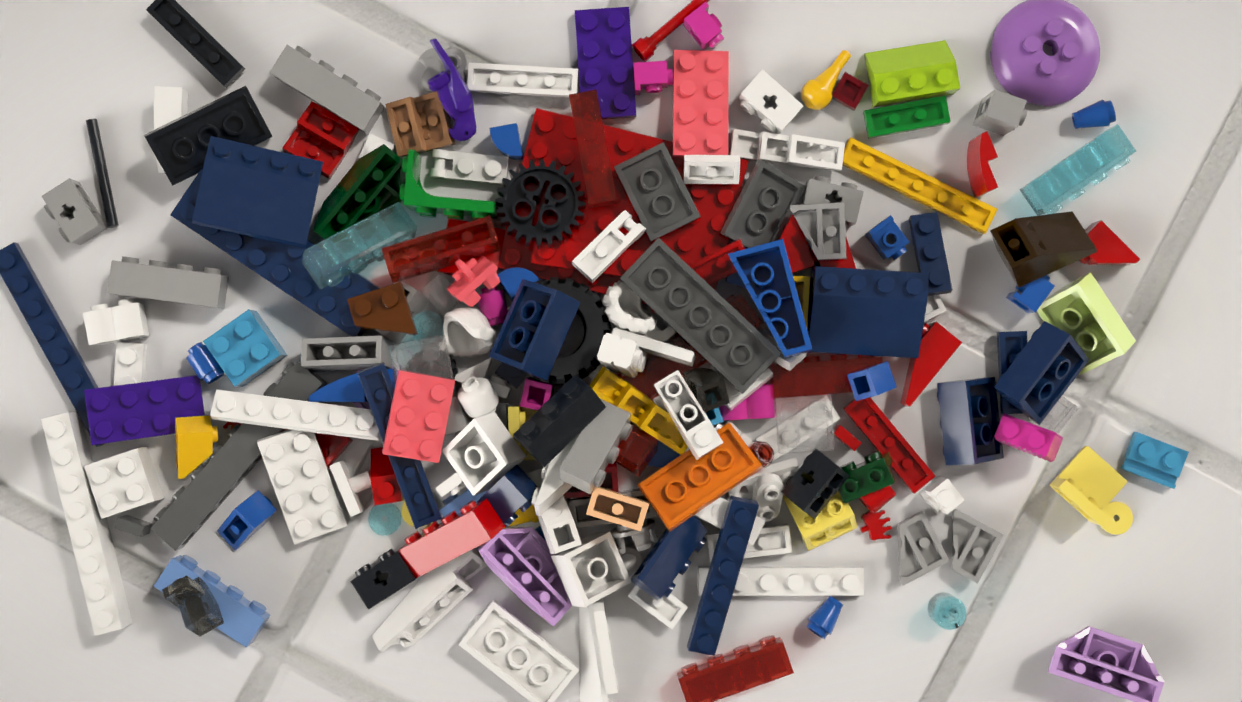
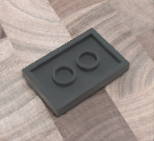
M664 142L614 166V170L641 224L646 228L645 232L650 242L701 217Z
M757 160L720 234L734 242L741 239L745 248L779 240L792 214L790 205L797 204L806 186L763 160Z

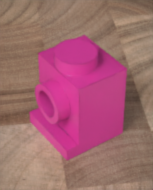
M707 2L684 18L683 26L702 50H705L708 46L713 49L724 40L721 34L722 30L720 29L722 24L713 13L708 14L709 5Z
M667 61L633 63L635 95H640L643 89H646V93L662 92V88L673 85L672 69H667Z

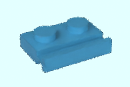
M1134 432L1124 456V463L1120 469L1175 489L1176 480L1180 477L1189 452L1139 432Z

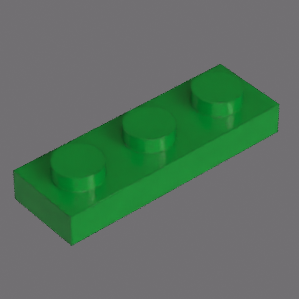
M946 95L869 109L863 112L868 139L946 125L951 122Z

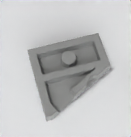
M845 203L790 205V209L818 261L847 259Z
M955 509L953 512L952 570L978 584L1004 535Z

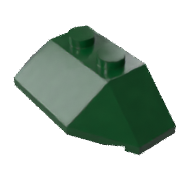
M385 144L359 158L324 200L313 231L335 248L370 240L402 201L400 200L401 183L405 184V173L402 171L403 159Z

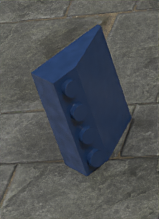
M211 136L192 224L306 248L323 161Z
M819 266L812 268L808 334L813 352L918 358L927 306L929 273Z

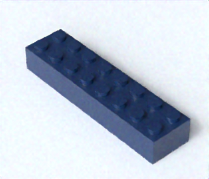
M201 169L170 216L351 337L363 336L367 329L354 325L347 299L381 287L309 239H307L306 248L192 224L203 171Z

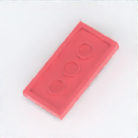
M674 50L672 158L684 159V155H728L729 51Z

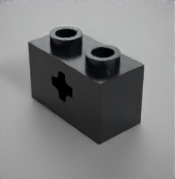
M815 449L812 454L805 458L803 465L795 475L788 479L786 486L781 492L801 510L815 519L850 475L818 449Z
M392 548L378 557L380 562L375 566L371 567L368 563L355 571L357 577L350 581L368 610L417 579L399 552H394ZM388 572L389 577L386 580L380 581L378 579L381 573Z

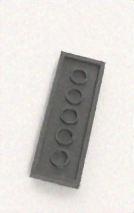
M660 238L620 277L635 294L742 394L782 353Z

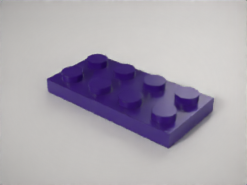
M629 7L575 10L582 119L588 121L636 117Z
M198 375L84 390L91 445L175 434V418L205 416L201 382Z

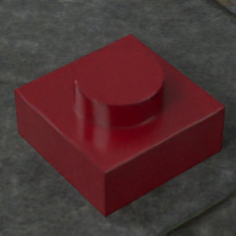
M844 72L832 93V99L854 111L869 85Z

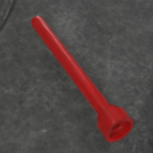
M692 0L650 37L639 38L632 44L636 54L644 62L649 60L657 49L656 45L684 22V18L703 3L710 0Z

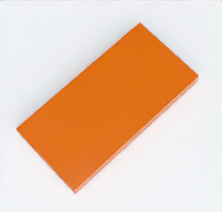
M730 422L717 430V433L724 442L721 446L698 460L695 459L689 449L637 484L669 531H672L762 469V464Z

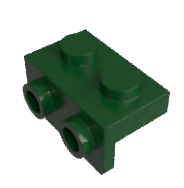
M879 451L865 456V461L855 465V462L852 461L840 467L850 475L838 490L844 503L894 484L895 479L889 468L893 460L889 452L880 454Z

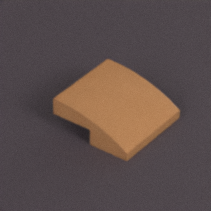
M437 91L385 104L399 157L408 156L409 149L416 150L420 154L433 151V149L455 145V140L448 131L449 128L452 129L449 115L443 108Z

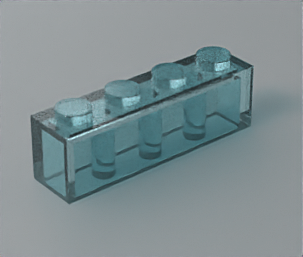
M1117 124L1092 139L1019 190L1037 216L1045 213L1054 214L1063 208L1061 202L1067 198L1073 201L1084 194L1086 191L1083 187L1091 182L1093 185H1096L1108 177L1106 173L1113 167L1118 170L1131 161L1129 156L1135 153L1136 150Z
M400 202L304 250L302 264L320 290L328 285L333 287L339 284L345 276L351 273L358 274L362 272L368 264L376 260L378 262L383 261L394 250L409 247L414 242L418 227Z

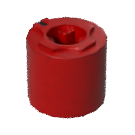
M889 485L858 499L872 514H875L894 498L896 493Z

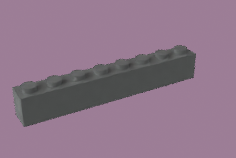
M297 361L295 364L291 362L281 373L284 377L278 384H271L263 395L309 401V396L326 386L327 382L316 372L302 367L300 361ZM245 423L241 426L239 424L234 426L227 434L229 440L223 446L218 445L213 450V454L209 457L211 460L205 467L200 466L190 476L193 481L186 488L184 486L181 487L173 495L172 499L174 502L168 509L164 507L154 517L156 523L150 529L175 551L183 548L262 459L257 440L283 432L284 429Z

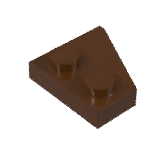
M401 282L347 299L356 327L406 333L409 335L418 334Z

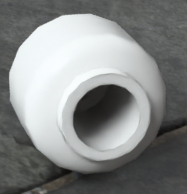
M470 377L462 383V387L457 395L466 414L472 418L495 412L499 402V397L491 382L484 377Z

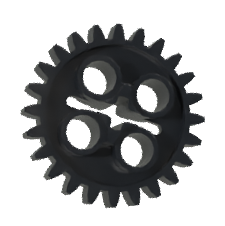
M541 159L539 166H535L534 162L530 160L529 168L526 169L520 163L518 174L510 170L511 180L502 179V184L505 188L497 189V194L501 198L495 199L496 206L501 208L496 210V214L498 217H503L500 220L501 227L509 225L506 230L508 236L515 232L517 233L515 237L517 243L525 238L526 247H529L532 241H536L538 249L541 248L542 242H546L548 247L552 248V240L556 239L559 244H563V234L571 238L572 231L570 228L579 229L580 224L576 220L584 219V213L579 210L586 208V202L579 200L585 198V192L577 191L581 187L580 181L572 183L574 179L573 172L565 175L566 166L563 165L559 170H556L555 161H552L549 167H546L544 159ZM549 182L550 185L545 194V204L541 206L537 225L532 226L531 224L536 215V204L540 203L544 184ZM529 183H534L539 188L536 191L530 192L524 187ZM555 191H561L565 194V197L557 200L552 198L551 194ZM521 208H526L531 212L526 217H520L516 214L517 210ZM547 216H553L557 219V222L553 225H547L542 220Z

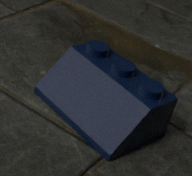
M522 279L489 357L547 381L581 302L556 289Z
M1044 321L1039 329L1034 331L1023 350L1018 352L1006 372L999 377L994 388L1006 401L1040 425L1087 364L1089 358L1070 334Z
M995 377L937 383V400L941 416L940 427L944 444L943 455L946 465H975L1004 458L1003 445L994 437L1000 423L997 390L994 388L996 385Z
M694 515L672 531L666 528L658 542L655 543L632 576L631 582L656 600L661 599L662 596L667 598L676 586L673 581L678 573L683 575L689 568L691 561L688 559L694 551L698 553L706 543L707 539L704 536L708 530Z

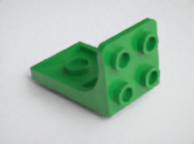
M409 149L408 156L403 157L402 171L406 173L405 184L401 183L400 200H404L403 205L411 211H416L422 217L436 218V214L440 213L447 216L448 219L463 220L464 216H472L474 221L491 223V218L498 219L496 210L499 208L493 201L439 197L426 193L420 181L421 156L416 150Z

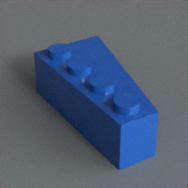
M783 239L729 253L730 260L785 359L813 352Z

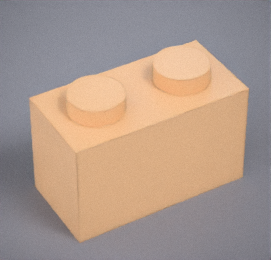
M595 486L586 514L641 531L649 502Z

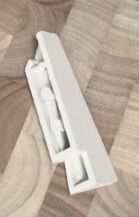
M474 548L426 573L373 634L372 638L378 650L386 652L388 647L399 643L403 647L413 646L473 590L467 580L487 566L481 554Z
M604 598L587 607H579L580 702H609L608 694L618 693Z

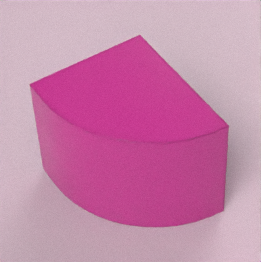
M532 377L526 378L520 406L539 410L544 403L552 398L555 385L538 381Z

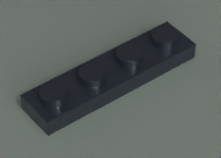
M155 0L146 9L224 87L228 88L245 70L176 0Z

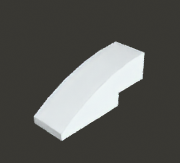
M154 86L155 130L187 114V90L182 87ZM157 160L158 173L165 174Z

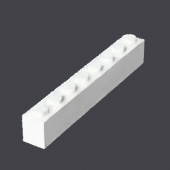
M67 412L43 418L41 421L94 635L122 629L133 622L107 518L101 519L84 468L85 465L91 464L93 461L83 422L77 412Z

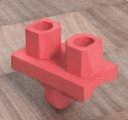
M484 256L478 261L471 258L466 264L458 259L455 264L459 270L452 275L455 281L446 289L457 300L463 301L469 307H473L481 298L475 291L477 287L483 284L485 288L490 290L500 283L496 273L498 267Z

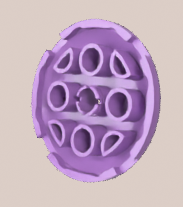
M1024 1L1012 8L1001 19L994 31L990 59L995 76L1010 95L1027 100V104L1044 105L1045 107L1065 103L1086 89L1098 69L1100 43L1095 27L1084 12L1067 1ZM1043 44L1052 46V56H1048L1043 52Z

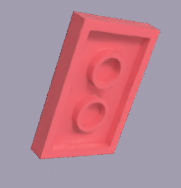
M398 369L382 450L383 454L439 463L455 385L454 379Z

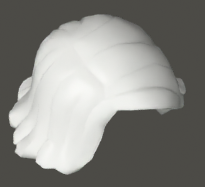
M623 281L614 283L613 287L609 286L602 303L606 307L604 312L608 316V322H610L612 328H619L638 335L646 334L648 330L651 332L655 329L657 318L643 309L642 299Z
M470 307L456 308L451 312H447L444 316V342L440 345V348L449 355H452V357L472 358L477 355L481 357L493 348L498 332L491 328L486 316L478 309Z

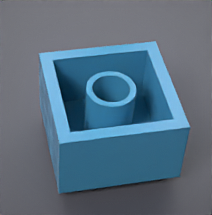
M250 309L203 341L234 387L245 386L287 356L258 312Z

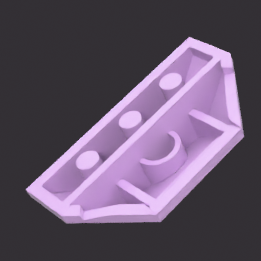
M533 527L502 529L493 539L484 543L478 549L487 566L524 604L550 625L555 626L572 606L551 558L553 554H550L547 542Z
M1090 626L1085 627L1056 645L1048 672L1133 702H1158L1164 685L1162 677L1159 675L1142 644Z

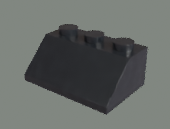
M574 375L513 434V437L545 467L606 406L587 383L577 375Z

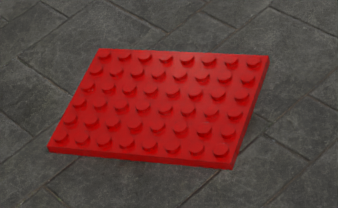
M536 108L522 165L527 169L529 168V161L532 160L535 166H539L541 159H544L546 167H549L551 162L555 161L556 170H559L564 165L566 166L565 175L574 173L572 183L580 181L581 187L577 191L585 192V198L579 200L586 202V208L579 210L584 213V219L576 220L580 224L578 230L570 228L572 231L571 238L564 234L562 237L563 240L590 244L624 210L632 215L631 219L636 224H641L614 170V166L663 142L672 158V142ZM672 158L683 180L684 159ZM740 159L739 184H685L701 217L660 237V239L687 265L728 245L729 238L720 234L741 193L748 160ZM549 182L544 184L540 203L536 204V215L531 224L532 226L537 225L541 206L545 204V194L550 185ZM529 183L524 188L527 191L533 192L539 187L534 183ZM555 191L551 196L554 199L560 200L565 197V194L561 191ZM521 208L516 212L520 217H526L531 213L526 208ZM547 216L542 221L547 225H553L557 222V219L553 216ZM624 227L619 230L625 236L629 233ZM505 230L498 264L500 269L524 268L544 280H550V277H558L559 279L570 278L579 284H585L592 292L605 295L609 286L613 287L614 283L622 281L618 276L601 274L591 283L577 270L531 264L534 241H532L529 247H526L525 238L517 243L515 239L517 233L515 232L508 236ZM644 232L627 249L645 252L656 240L650 242L646 232ZM719 281L710 285L715 291Z

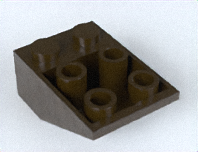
M1073 211L1016 218L990 230L997 252L1018 288L1097 252L1095 245Z

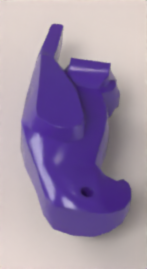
M431 39L430 43L443 62L445 70L427 81L429 89L437 91L443 108L454 119L453 128L448 129L450 136L454 140L466 141L476 134L477 128L472 95L437 39Z

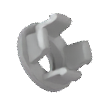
M645 518L641 531L616 524V528L610 532L615 539L619 554H624L626 552L625 547L634 544L638 552L651 548V542L657 543L658 536L655 535L654 529L656 526L655 520Z

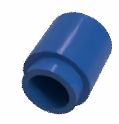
M202 342L197 343L188 350L189 355L186 357V360L200 380H204L207 385L225 374Z

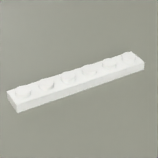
M216 390L210 414L212 419L376 441H379L380 437L371 409Z
M698 567L699 596L702 595L709 567ZM741 567L733 596H864V568Z

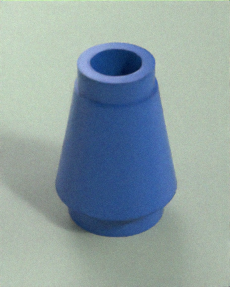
M1102 99L1072 113L1075 129L1104 127L1115 122L1116 115L1111 100L1104 101Z
M829 596L808 618L809 623L806 627L817 636L825 639L828 634H832L843 604Z

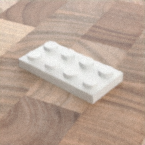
M289 429L257 440L294 544L347 526L344 512L314 432Z
M495 600L490 603L458 644L530 702H554L579 671V667Z

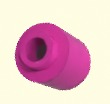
M497 286L490 290L481 288L482 294H479L481 298L478 302L480 312L486 316L490 326L503 324L508 313L504 290H498Z

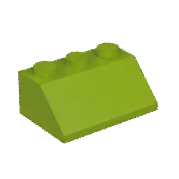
M946 40L864 53L873 108L953 95L960 89L956 60Z

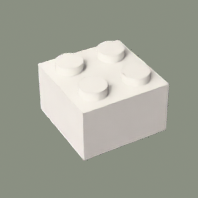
M495 412L474 418L442 450L473 496L489 490L514 466L526 458L524 452Z
M148 447L136 448L84 466L101 519L164 499Z
M610 531L596 532L582 539V545L551 555L572 606L587 607L631 583Z

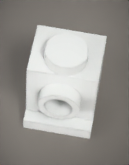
M942 476L919 493L936 515L940 512L948 514L965 501L949 479Z

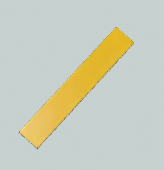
M850 137L845 145L842 166L971 229L986 234L998 210L997 208Z

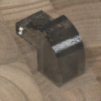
M699 368L682 372L683 379L704 412L730 403L724 378L717 371Z
M186 575L162 589L164 598L180 609L185 627L199 637L224 623L216 599L200 577L193 580Z

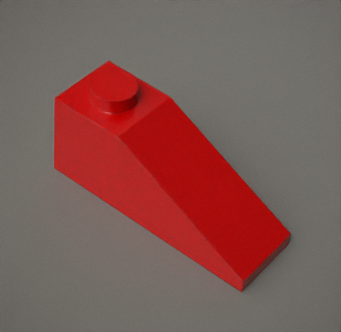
M937 321L931 322L929 325L927 323L923 325L919 357L910 358L900 402L906 407H910L962 343Z

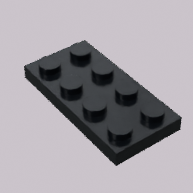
M246 86L144 134L172 186L198 174L201 169L203 170L211 136L252 146L273 137Z

